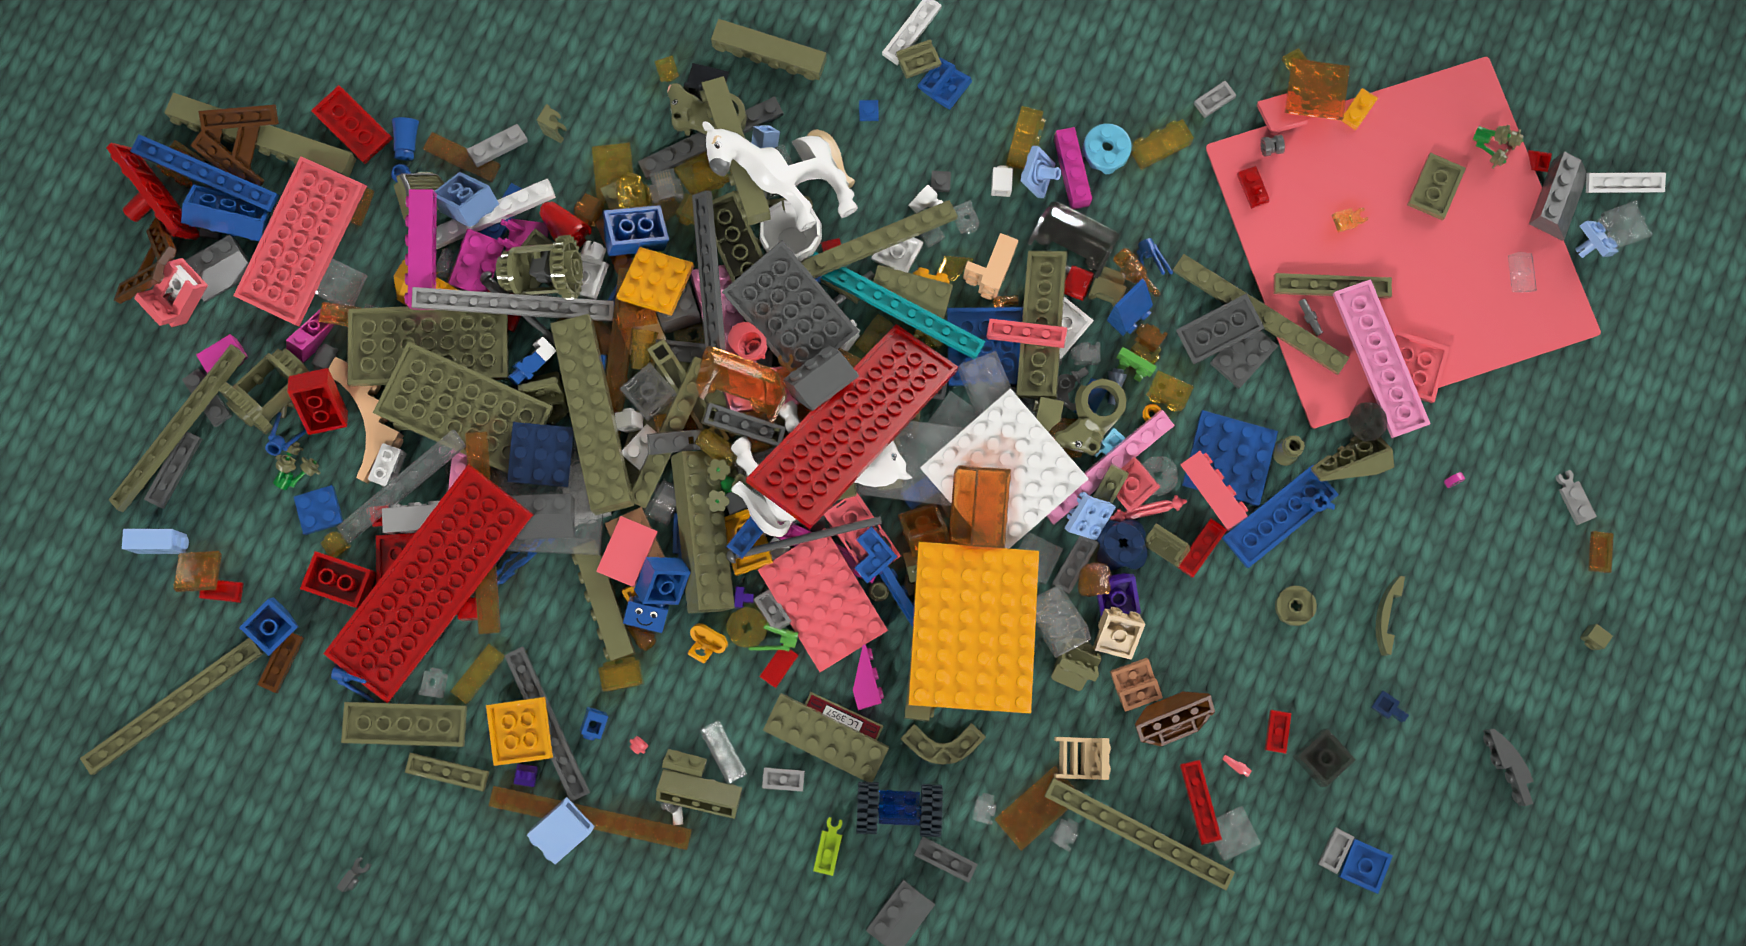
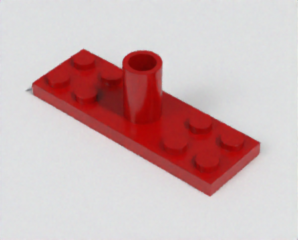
M110 143L106 147L111 154L110 157L122 168V173L131 180L139 191L123 207L125 215L131 220L139 222L153 209L155 217L163 222L166 226V231L171 236L197 240L200 237V232L196 227L181 223V207L142 157L130 152L131 147Z

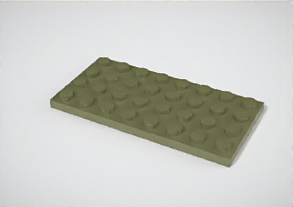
M408 306L348 309L347 384L349 387L387 385L408 341L493 380L509 379L508 315L412 310Z
M408 341L373 413L508 474L513 422L546 425L554 407Z

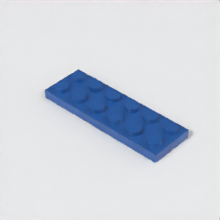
M1311 465L1222 537L1246 568L1252 566L1317 513L1310 507V504L1301 502L1302 497L1314 496L1318 493L1319 488L1324 489V495L1328 497L1329 502L1339 495L1328 481H1320L1311 471V467L1314 465Z

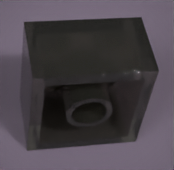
M1321 729L1293 755L1294 759L1320 787H1327L1356 760L1328 729Z

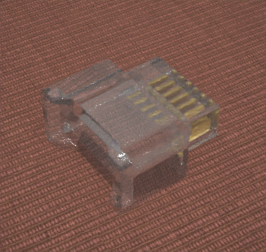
M673 168L650 174L653 185H649L653 206H661L664 203L676 200L681 203L686 202L681 179H676Z

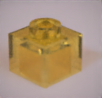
M673 55L654 61L661 82H670L679 77Z
M337 531L327 534L324 537L325 540L320 543L327 554L334 558L351 547L344 535Z

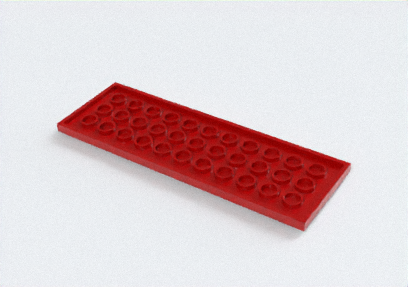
M897 324L854 367L859 377L811 411L746 478V483L809 529L815 525L958 371L957 365Z
M470 464L467 465L323 654L350 675L366 680L367 682L363 684L386 703L390 702L534 514Z

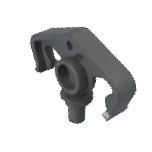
M1062 358L1059 359V366L1062 364ZM1086 367L1075 372L1072 370L1071 373L1073 375L1062 374L1058 376L1056 400L1064 401V406L1070 410H1076V403L1069 401L1068 393L1074 389L1076 381L1078 384L1081 383V378L1089 374Z

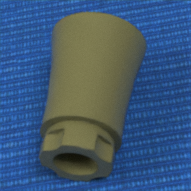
M1289 436L1278 440L1275 443L1272 454L1274 460L1284 466L1295 463L1304 450V442L1299 436Z

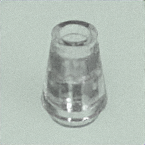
M448 248L442 249L436 264V276L444 279L450 277L454 266L453 250Z

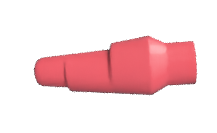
M1226 755L1223 757V760L1236 772L1247 777L1250 775L1252 770L1246 764L1237 762Z

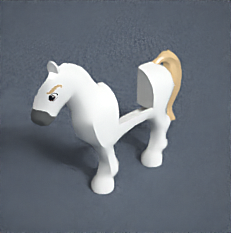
M703 122V128L707 131L706 148L712 171L720 176H725L730 170L731 161L733 159L746 169L752 180L762 190L771 194L777 193L791 203L797 215L796 226L800 232L811 228L816 223V219L811 214L812 205L810 201L795 187L806 180L824 179L833 187L839 201L838 213L842 218L851 215L858 209L852 200L854 192L850 189L854 185L855 180L846 174L841 152L830 134L817 129L812 130L805 137L792 141L803 162L788 166L783 156L773 147L759 148L737 133L724 129H714L710 123Z

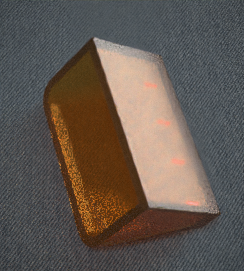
M959 465L955 468L949 529L951 544L970 549L1003 550L1005 548L1011 469Z

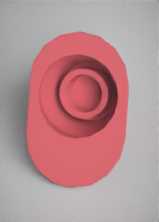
M749 322L737 323L732 327L728 334V343L741 358L750 361L766 358L767 342L763 333Z

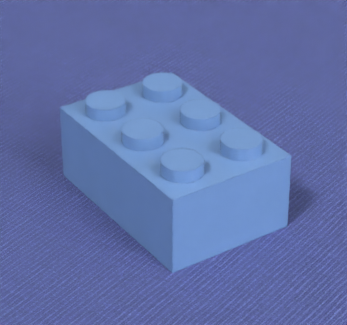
M461 172L434 191L437 194V207L440 212L468 227L476 225L482 217L491 213L499 205L488 185Z

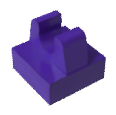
M736 587L734 604L736 609H744V603H754V594H745L744 587Z
M517 764L514 784L535 787L539 767Z

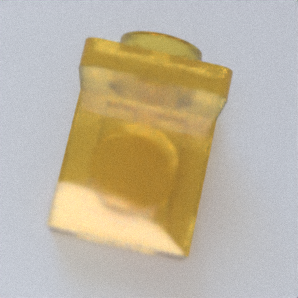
M918 329L913 333L914 337L919 340L924 338V343L936 352L941 349L943 343Z
M1137 342L1130 351L1155 364L1161 358L1158 354L1162 349L1159 347L1151 355L1145 345H1140Z

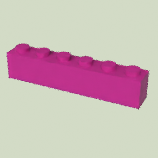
M409 189V196H406V207H409V215H406L405 218L406 226L408 227V234L405 236V243L408 246V254L405 255V263L408 266V273H405V284L408 285V293H405V304H408V307L412 310H432L412 308L413 287L436 289L437 194L433 189Z

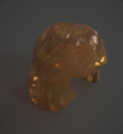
M1090 563L1083 566L1079 572V594L1087 597L1096 596L1097 594H1109L1111 591L1109 583L1111 572L1109 567L1103 563Z

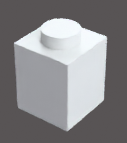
M1002 165L997 166V168L993 167L991 196L1010 197L1013 168Z

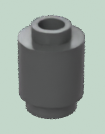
M327 344L319 347L311 363L314 365L313 369L329 368L333 359L338 357L336 355L338 350Z

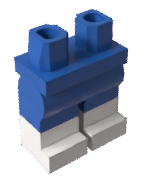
M541 337L533 344L536 348L533 353L511 367L514 371L508 378L515 386L522 380H529L533 376L532 373L537 371L556 352V349L544 337Z

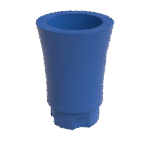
M405 117L393 118L394 157L397 160L412 161L414 159L419 121Z

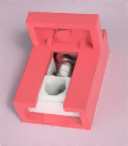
M183 258L167 262L163 271L164 278L160 284L154 285L151 290L137 293L134 298L159 326L169 324L171 327L186 324L208 286Z

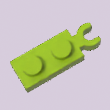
M829 817L827 820L829 830H822L813 871L833 876L842 838L841 834H837V830L841 828L842 820L839 819V824L834 827L831 825L832 818Z

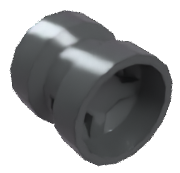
M1281 134L1275 135L1273 138H1261L1260 146L1264 157L1271 156L1272 153L1283 154L1285 152V142Z

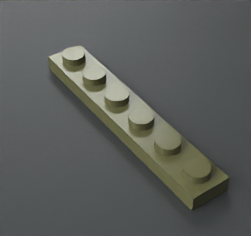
M1275 273L1274 294L1333 296V293L1371 279L1378 298H1391L1392 278Z

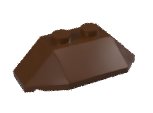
M1183 691L1146 706L1135 723L1139 740L1143 743L1164 746L1198 732L1207 722L1210 715L1212 716L1215 713L1211 695L1209 693Z

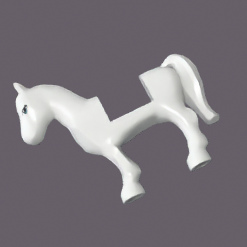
M792 400L784 404L778 411L780 417L785 420V427L789 433L800 423L797 415L798 407ZM743 436L732 445L731 450L737 455L736 463L744 468L748 477L758 464L753 459L750 451L752 444L746 436ZM894 440L856 479L855 483L878 487L893 484L897 479L906 480L912 478L906 472V463L899 454ZM740 481L732 486L731 491L743 498L750 516L764 533L770 536L783 537L788 532L790 525L796 520L793 516L764 495H757ZM777 521L784 522V524L779 525Z

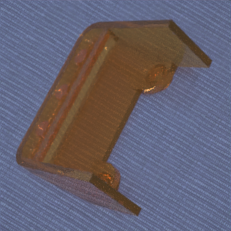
M706 347L696 380L700 398L704 399L706 394L714 393L715 389L748 400L754 411L766 413L769 422L774 423L787 398L778 373L767 366L745 360L742 357L718 348Z

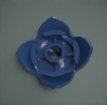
M1131 519L1122 522L1107 521L1097 538L1100 544L1097 559L1102 569L1113 571L1124 566L1129 569H1137L1144 566L1147 559L1146 533L1140 522ZM1118 540H1125L1127 548H1120Z

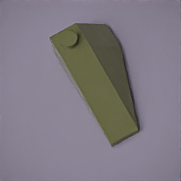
M1371 429L1350 439L1351 443L1345 447L1340 446L1337 449V453L1322 459L1311 467V471L1320 481L1377 475L1394 468L1393 450Z

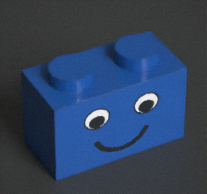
M638 595L630 596L623 624L662 633L669 605L643 604Z

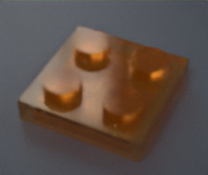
M220 551L179 553L173 589L176 592L216 590L222 557Z

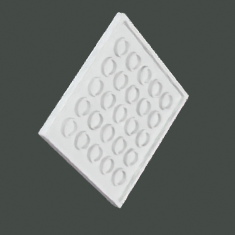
M1011 389L1007 390L920 467L989 547L1008 549L1089 479Z

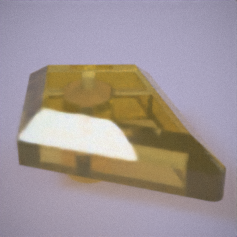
M944 256L938 272L947 274L948 279L956 281L964 272L967 262H973V258Z

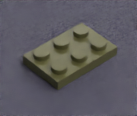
M1430 153L1407 205L1443 221L1466 168Z

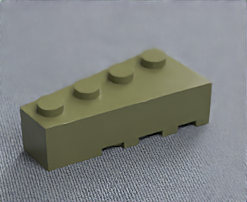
M881 265L877 266L874 283L945 319L953 289L952 284Z

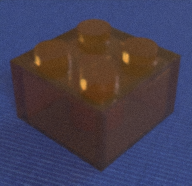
M936 502L898 514L902 533L913 557L917 556L918 542L950 544L947 526Z

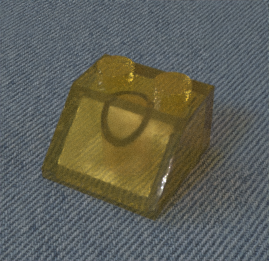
M707 152L673 168L685 188L692 195L703 191L720 189L729 182L728 173L725 176H720L712 171Z

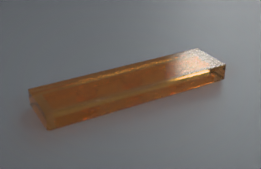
M433 132L423 147L424 151L490 182L494 180L501 167L499 163L493 160L476 167L467 153V148Z

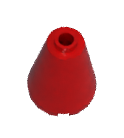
M553 201L545 202L540 207L539 214L554 242H556L555 239L558 236L571 235L576 240V246L580 248L587 241L585 237L587 234L590 236L592 230L587 223Z

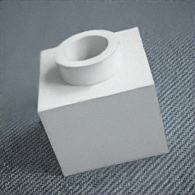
M626 408L623 409V412L615 413L618 430L629 433L643 428V414L636 412L634 409Z

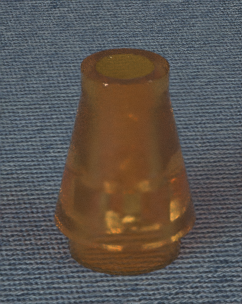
M631 625L628 627L627 630L632 635L639 649L648 651L656 643L655 635L648 630Z

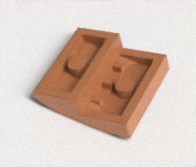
M1148 658L1110 671L1125 712L1163 698Z

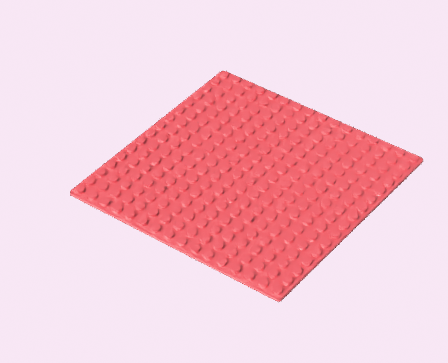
M1488 57L1479 58L1372 92L1371 94L1378 99L1356 130L1340 121L1355 99L1353 98L1305 113L1308 119L1306 125L1271 134L1268 127L1264 126L1210 143L1206 146L1208 157L1263 303L1316 336L1310 323L1307 324L1304 318L1305 314L1298 303L1300 300L1306 299L1312 312L1315 311L1318 317L1317 321L1324 332L1316 337L1349 357L1337 375L1277 337L1307 420L1313 429L1379 408L1334 297L1274 294L1275 273L1391 277L1392 297L1379 298L1391 330L1450 347L1438 388L1597 337L1601 333L1564 240L1562 241L1529 224L1542 186L1536 172L1531 170L1529 155L1524 142L1512 150V146H1507V143L1499 145L1493 136L1490 143H1485V146L1495 153L1499 149L1502 151L1509 150L1506 154L1508 157L1506 163L1501 167L1497 165L1493 169L1492 166L1494 164L1490 162L1492 155L1482 148L1476 147L1477 142L1473 141L1474 134L1479 126L1496 131L1498 126L1510 125L1511 131L1518 132V127ZM1281 134L1285 142V152L1283 154L1272 153L1271 156L1264 157L1260 146L1261 138H1273L1275 135ZM1430 153L1466 168L1443 221L1407 205ZM1256 166L1270 202L1251 209L1237 173Z

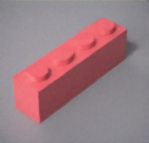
M1199 451L1180 465L1229 531L1248 517L1246 512L1249 510L1242 501L1239 503L1234 498L1236 492L1230 485L1226 487L1223 483L1224 476L1219 469L1214 470L1210 464L1213 461L1208 454H1202Z

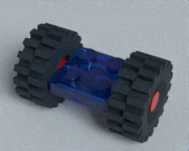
M858 782L856 834L877 835L878 822V824L920 826V836L941 837L942 785L922 784L920 801V792L879 790V782Z

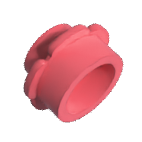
M638 736L633 740L630 739V748L636 754L640 752L644 754L648 747L647 743Z

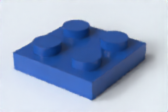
M333 485L294 496L304 535L344 524Z
M1354 839L1338 877L1379 894L1393 855Z

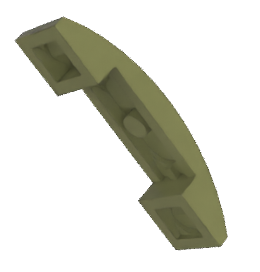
M1404 576L1396 577L1389 584L1378 606L1376 638L1380 653L1383 656L1392 654L1395 635L1388 634L1387 630L1393 598L1402 596Z

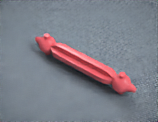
M1175 495L1172 501L1162 500L1141 505L1132 513L1127 510L1123 512L1121 509H1117V512L1110 517V520L1122 522L1125 519L1133 520L1167 512L1172 508L1179 511L1187 500Z

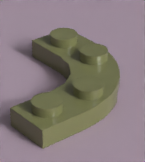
M971 723L955 740L950 743L941 744L928 738L914 724L901 737V740L915 754L928 762L951 764L967 757L986 737Z

